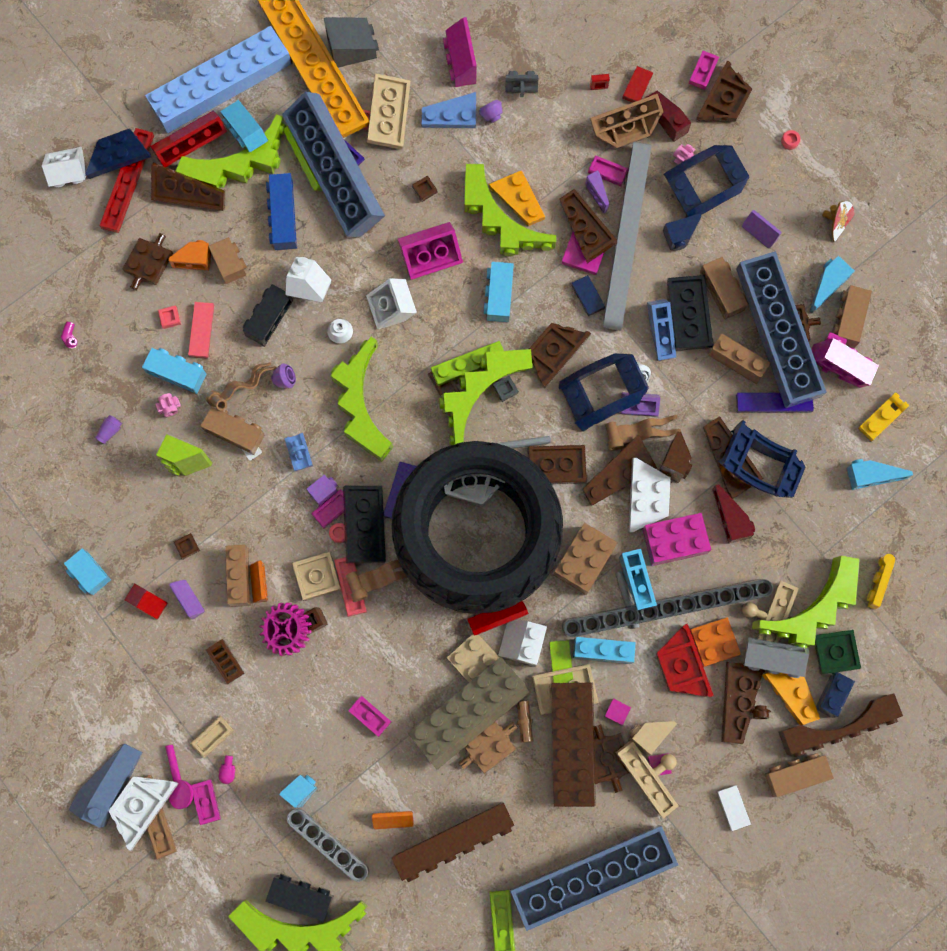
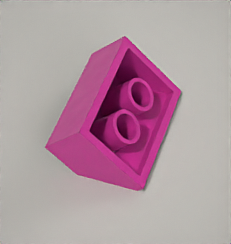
M463 17L445 30L446 37L443 38L444 49H448V54H446L447 65L451 64L452 69L449 70L450 80L454 81L455 87L476 84L477 65L467 17Z
M450 222L397 239L411 280L463 263L455 229Z

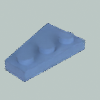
M476 92L422 107V128H476Z

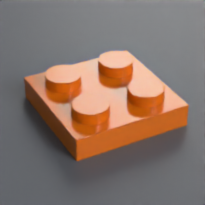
M728 617L690 629L703 667L741 655Z

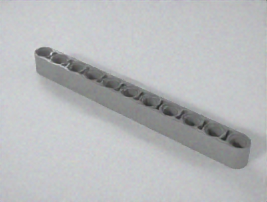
M633 142L603 320V328L621 331L651 144Z

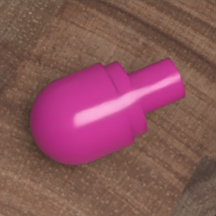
M225 755L224 764H221L219 768V780L223 784H230L235 778L236 768L235 765H232L233 756Z

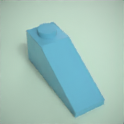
M838 256L834 260L830 259L823 266L825 270L820 276L810 308L811 313L817 310L854 273L855 270L841 257Z
M863 459L852 461V464L846 468L852 490L906 480L913 476L912 471L871 460L863 461Z
M641 549L622 553L619 557L637 610L657 606Z
M299 775L279 795L293 807H303L316 791L317 787L314 785L316 781L309 775L305 777Z

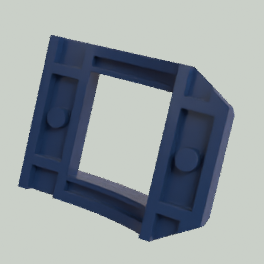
M713 145L663 174L687 217L696 214L702 215L739 195L749 179V174L732 145ZM715 155L732 187L702 203L685 172Z
M614 353L583 367L559 381V389H562L576 419L575 424L582 431H586L591 426L619 412L639 405L643 395L649 389L633 354ZM615 364L629 395L594 411L580 381Z
M744 420L740 421L731 431L733 436L723 458L718 460V462L740 480L758 490L777 497L793 498L806 468L803 461H799L796 455L797 450L785 448L769 440L755 429L751 430L745 425L746 422ZM750 447L774 460L785 463L776 486L754 477L742 468Z

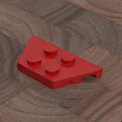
M688 623L684 624L656 653L667 687L671 692L712 697L714 695Z

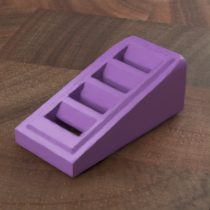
M597 170L587 176L585 186L601 211L605 213L608 210L609 202L600 172Z

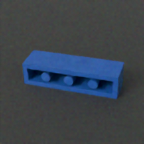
M291 173L269 175V182H266L267 193H270V199H267L268 210H271V216H268L269 227H272V233H269L270 244H273L275 250L297 249L294 190Z

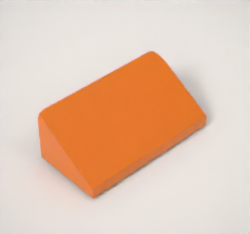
M260 560L250 565L253 603L267 602L268 600L265 565Z
M413 812L374 813L372 815L373 828L413 827Z

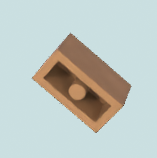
M228 237L209 245L226 284L246 276L244 269L247 266L243 258H238L237 253L240 251L235 242L231 243Z

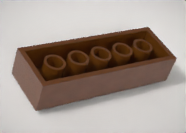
M593 682L551 683L554 807H595Z
M504 802L394 855L392 860L401 880L406 879L407 882L417 879L420 876L419 873L424 870L426 873L437 869V864L442 861L447 864L457 859L456 854L463 852L465 855L475 850L474 845L480 842L482 845L493 841L492 836L500 833L501 836L512 832L511 827L515 825Z

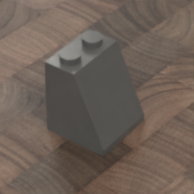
M324 18L329 47L338 68L377 58L376 51L379 50L377 40H373L372 35H375L372 24L368 23L367 18Z

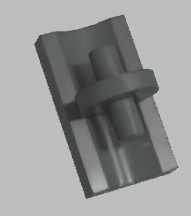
M509 71L508 75H506V92H520V97H524V92H538L539 77L534 71H527L525 75H518L517 71Z

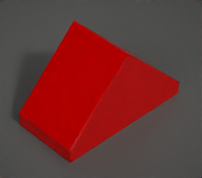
M135 583L124 599L157 620L168 604Z

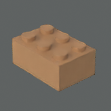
M584 522L553 576L587 595L618 542Z

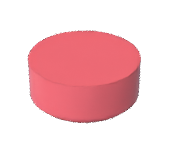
M788 130L783 134L781 143L786 149L792 150L799 145L801 138L796 131Z
M342 523L332 525L329 530L330 538L334 542H345V525Z

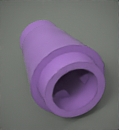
M111 415L107 418L105 417L95 438L105 444L121 429L122 423Z

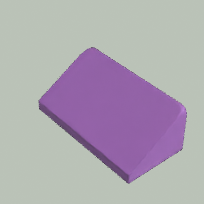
M755 210L751 211L742 224L746 231L767 248H771L781 235L779 229Z
M622 392L621 398L628 396L629 393ZM645 394L639 405L630 407L622 411L621 414L659 416L660 396L657 394Z
M186 580L169 584L189 618L195 619L205 612Z

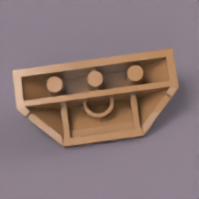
M658 94L594 116L590 118L596 137L615 148H619L651 136L663 113V108Z

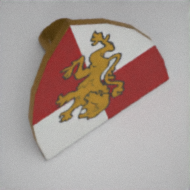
M841 201L838 203V206L832 205L830 211L825 210L822 214L823 217L833 221V242L837 240L855 215L853 205L848 201Z

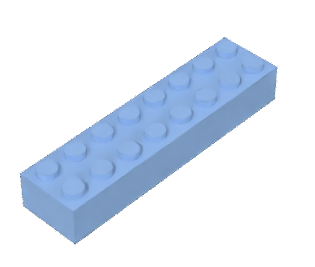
M269 26L145 96L168 134L292 64L290 55L273 28Z

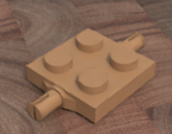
M495 721L465 746L468 756L459 762L463 770L473 762L485 774L512 754L516 748L510 742L508 735L518 729L515 723L512 722L503 729Z

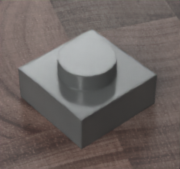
M510 376L493 384V388L502 402L519 393Z

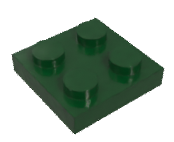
M854 630L816 635L815 649L821 675L861 669Z

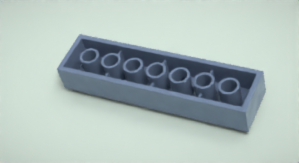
M305 91L282 115L346 236L361 237L384 218L385 215L320 94Z
M776 251L740 262L736 271L768 361L771 362L770 366L785 408L821 398L827 392Z
M658 825L510 889L525 929L528 931L676 867L678 863L662 826Z

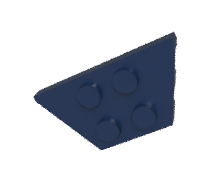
M129 128L97 141L85 175L91 179L150 158L151 154Z

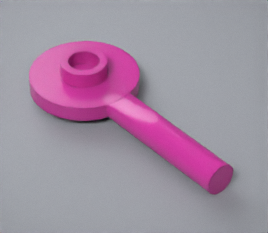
M173 745L165 746L172 778L174 782L178 783L170 795L169 801L174 808L184 809L192 802L193 790L187 781L181 780Z

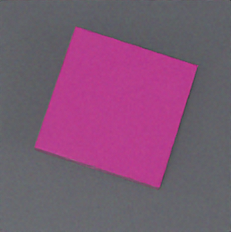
M572 232L561 264L597 275L604 253L587 263Z

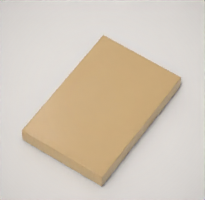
M590 664L532 676L540 715L552 713L551 683H553L554 675L572 672L573 680L569 683L593 682L594 704L599 703Z

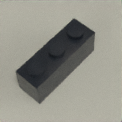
M273 284L264 291L260 304L257 303L255 305L253 315L243 325L245 336L264 347L293 302L292 296H287L286 291Z
M284 874L273 878L265 902L323 922L326 920L334 895L330 894V890L319 887L318 890L310 887V883L301 880L299 883L291 881L292 877Z

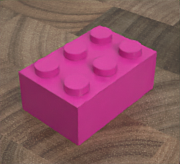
M702 513L647 524L642 529L651 566L701 556L711 551Z

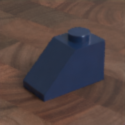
M701 214L665 224L663 233L670 250H682L688 245L699 224Z

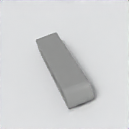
M295 809L289 812L287 816L288 824L352 880L360 882L368 876L369 868L366 863L302 809ZM296 812L302 815V822L300 824H295L292 820ZM310 826H315L318 830V834L314 838L308 835V828ZM326 839H330L333 842V848L330 851L323 848V842ZM340 853L348 854L349 861L347 864L339 862L338 856ZM356 866L364 868L365 873L363 877L355 876L354 868Z

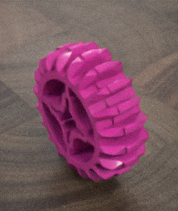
M286 602L285 604L279 603L278 607L273 605L271 607L272 611L267 610L265 612L267 617L261 618L264 621V625L259 626L263 628V632L259 635L265 636L262 642L268 643L266 648L268 650L272 649V653H279L280 656H285L286 654L291 656L293 652L299 653L300 648L306 647L304 641L310 640L307 634L312 633L311 630H308V626H311L312 623L306 622L309 616L303 615L305 610L299 609L297 604L292 605ZM285 613L291 615V617L287 618L286 620L279 618L282 614ZM285 638L292 640V642L288 645H283L280 643V641L284 640Z

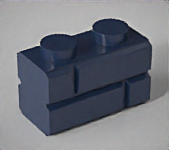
M832 673L816 705L817 710L831 718L838 717L842 710L841 707L844 706L855 681L841 673Z

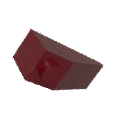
M657 90L647 97L658 94L663 108V113L658 122L672 141L675 142L689 132L691 122L677 105Z
M719 484L715 485L712 491L728 544L750 539L754 536L755 532L753 521H750L749 516Z

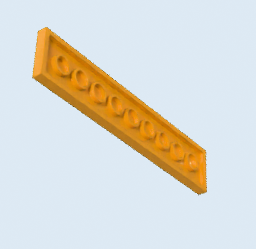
M257 0L275 33L289 52L290 59L308 90L312 93L320 94L342 137L345 138L367 127L370 121L299 0Z

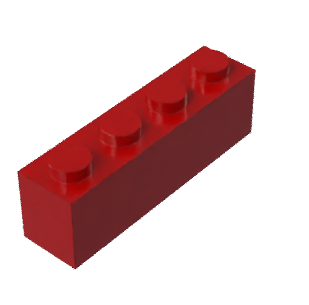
M213 110L150 147L161 165L167 167L181 159L182 156L190 154L223 135L227 130L219 115Z

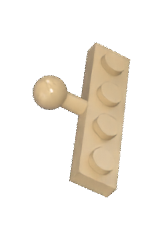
M779 581L767 613L759 610L752 602H747L743 605L742 613L748 618L755 616L765 621L788 619L799 588ZM771 633V635L759 634L757 638L777 643L780 640L775 633Z
M631 740L615 752L661 818L664 819L679 807L658 777L665 770H672L676 767L677 760L672 754L664 755L661 758V763L652 769L638 747Z

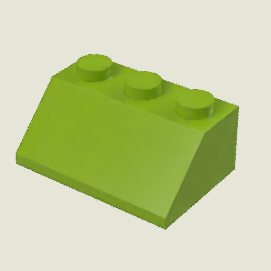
M167 434L156 454L161 460L160 463L165 465L164 467L168 469V472L179 476V474L187 476L212 465V461L202 449Z

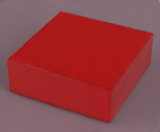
M609 74L591 75L590 90L607 89L610 81Z

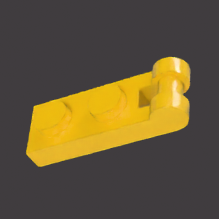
M897 392L858 428L871 442L910 406L906 401L903 402L899 398L900 395ZM892 403L898 407L896 411L890 406Z
M886 554L878 560L880 569L874 575L873 583L875 584L873 590H870L867 596V601H869L867 607L877 609L881 606L895 563V557L892 554Z

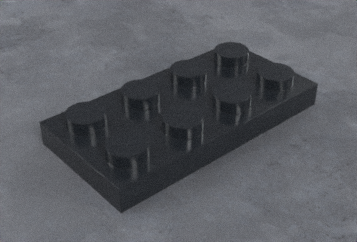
M705 275L668 278L667 286L676 351L713 348Z
M345 485L343 487L346 563H385L382 486Z

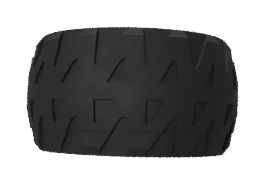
M484 441L461 442L442 448L428 456L404 481L393 508L392 539L398 561L405 575L428 599L440 606L462 613H492L510 608L525 600L548 577L554 567L562 544L563 515L553 485L543 471L528 457L508 446ZM469 474H485L503 480L505 483L491 478L489 486L495 487L498 485V490L512 499L519 508L525 523V541L519 552L505 565L486 572H470L452 566L437 553L428 534L431 516L437 505L447 496L444 486L456 478ZM473 476L465 477L464 484L466 486L474 485L475 478ZM476 476L477 485H485L487 477ZM462 478L453 481L450 491L463 487Z

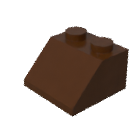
M678 431L673 438L659 469L660 472L669 476L670 480L677 483L681 479H686L692 468V464H690L692 457L681 432Z

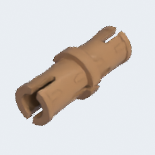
M529 701L517 703V725H519L521 743L533 741L531 725L533 719L530 716Z

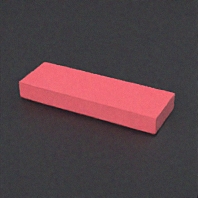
M195 302L189 357L208 358L214 313L213 303Z
M346 557L334 560L347 616L366 613L364 599L353 602L351 597L352 591L346 578L347 574L357 571L356 564L346 563Z

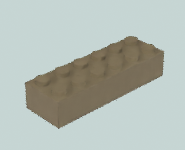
M500 657L410 731L408 735L438 770L530 692L523 681Z

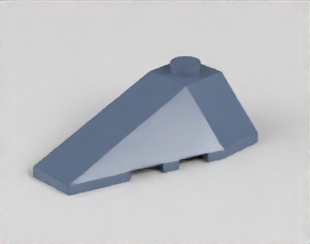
M123 744L77 792L69 810L82 820L99 828L106 827L111 817L109 810L126 787L143 752Z

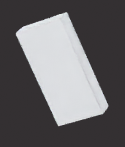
M737 785L717 791L730 830L734 831L751 825Z

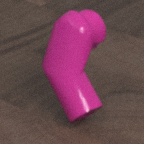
M66 321L61 339L66 347L75 348L78 343L72 334L75 324Z

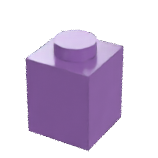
M324 474L310 485L307 491L316 503L321 506L338 492L336 489L338 485L332 477L327 478Z

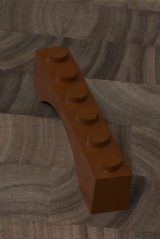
M893 693L871 700L858 718L839 729L817 730L798 725L778 733L786 754H793L794 757L806 754L804 751L806 749L812 748L815 751L824 748L823 744L829 741L831 745L843 741L842 737L849 735L850 738L861 735L860 731L864 729L870 732L879 729V724L885 722L886 725L897 723V718L902 717L903 714Z

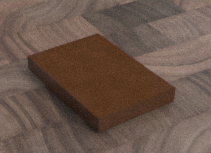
M585 445L528 446V458L543 471L551 484L587 483Z

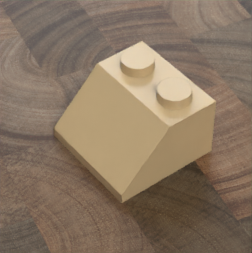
M668 721L635 725L628 733L630 735L628 741H633L645 756L652 755L677 723Z

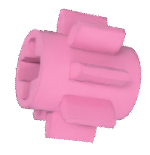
M681 144L673 154L676 157L674 162L679 165L693 157L695 149L689 144L686 146Z
M170 393L160 396L158 398L159 403L155 404L158 412L164 414L165 417L177 414V408L181 407L176 396L172 397Z

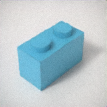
M83 548L64 563L68 568L65 570L72 579L76 578L80 582L78 587L85 594L88 592L94 595L111 581L88 551Z

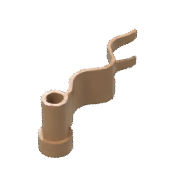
M270 362L258 364L253 368L251 378L247 382L232 381L221 394L212 390L207 393L206 401L209 405L223 411L227 408L226 401L233 396L238 388H255L263 372L275 370L277 367L262 368L257 372L259 368L271 365Z
M677 415L663 419L648 418L631 425L617 426L616 422L606 423L609 451H617L624 448L623 444L630 443L637 435L643 441L654 436L668 437L676 434L678 431L681 432V429L664 431L651 428L652 426L667 424L677 419Z
M399 561L388 562L377 569L359 575L357 571L347 574L346 578L352 591L351 597L353 602L367 598V593L385 587L399 579L407 578L404 571H392L401 567Z

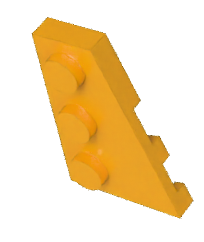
M522 170L489 184V188L496 192L504 203L506 202L527 226L545 219V215Z
M769 672L762 675L772 685L776 695H779L784 701L785 707L799 725H805L820 719L805 677L793 678L786 673L772 674Z

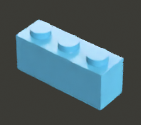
M239 100L220 111L224 117L222 122L229 129L233 137L237 139L242 148L246 147L249 152H252L268 141L262 128Z
M492 262L491 268H487V279H490V286L486 285L485 297H489L488 303H484V314H487V321L509 322L514 263Z
M151 348L142 366L147 374L195 394L198 393L207 375L202 365L195 362L190 364L186 362L185 358L178 355L173 357L162 348L158 350Z
M576 637L574 639L573 659L632 664L635 658L636 642Z

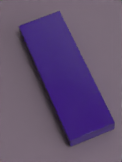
M399 462L384 510V517L392 519L393 508L399 490L417 466Z

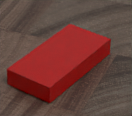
M637 66L622 99L632 103L641 100L653 76V72Z

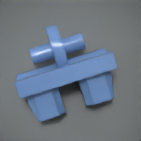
M300 433L293 437L284 438L294 471L312 467L313 464L304 434Z

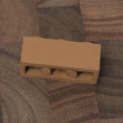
M720 257L702 265L700 274L705 275L706 285L724 319H727L745 311L748 302L745 294L739 288L740 285L737 278L733 277L730 272L731 267L729 263L725 262L723 257Z
M850 285L846 291L843 290L840 301L843 303L842 307H839L836 318H838V323L834 325L832 333L847 339L846 346L855 348L860 343L872 291Z
M724 334L720 335L708 355L755 384L759 382L771 363Z
M212 406L201 424V428L205 432L255 455L265 436L261 430L262 427L255 423L247 424L242 417L238 415L233 417L228 414L227 410L220 411Z
M245 544L225 546L227 603L231 607L251 606L249 548Z
M818 753L806 756L807 760L800 762L799 759L788 762L789 766L781 768V765L769 768L770 772L766 773L765 777L772 797H780L834 779L826 755L819 756Z

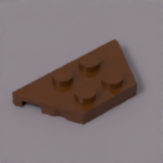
M729 61L724 65L696 120L736 122L752 88L743 80L739 72L736 73L733 70Z
M551 323L529 348L531 349L532 364L544 388L548 386L591 336L589 331L582 332L574 330L572 327H562L559 324Z

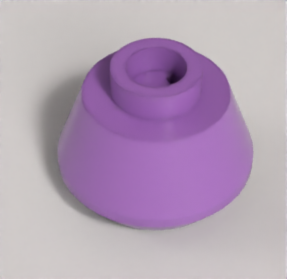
M499 100L492 101L479 110V114L487 122L491 121V123L501 119L500 115L503 113L502 103Z
M285 363L279 365L271 376L273 384L279 388H292L296 382L292 367Z

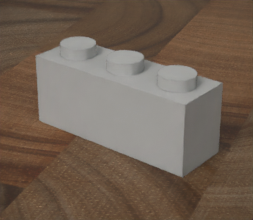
M748 637L744 666H748L751 670H768L772 674L786 673L793 678L805 677L809 648Z

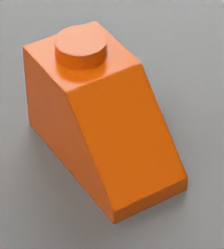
M203 240L189 242L169 257V263L172 268L207 271L210 268L211 251L209 243Z

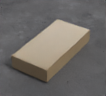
M219 716L190 744L203 758H206L235 730L222 716Z

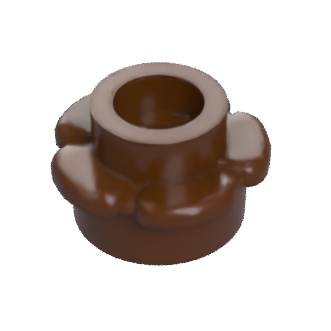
M757 705L751 713H753V719H769L771 710H768L765 705Z

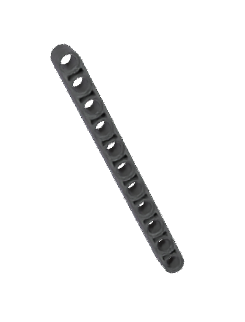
M756 579L656 600L657 606L651 607L652 615L649 617L644 615V609L637 610L635 605L566 619L562 624V630L570 637L582 636L767 597L772 593L773 586L766 579ZM760 583H764L766 586L763 593H760L758 590ZM744 586L747 590V594L744 597H741L739 594V590L741 587ZM725 590L728 593V598L722 601L720 594ZM706 594L709 597V602L703 605L701 598ZM688 598L690 600V607L684 609L682 601ZM669 602L671 604V611L665 613L663 605ZM628 610H631L634 614V618L631 621H626L624 617ZM609 614H612L615 618L614 623L611 625H607L605 622V618ZM590 618H593L596 623L592 629H588L586 626V622ZM571 622L576 624V631L573 633L567 631V625Z

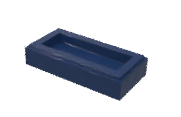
M588 275L572 282L571 286L588 316L605 309V305Z

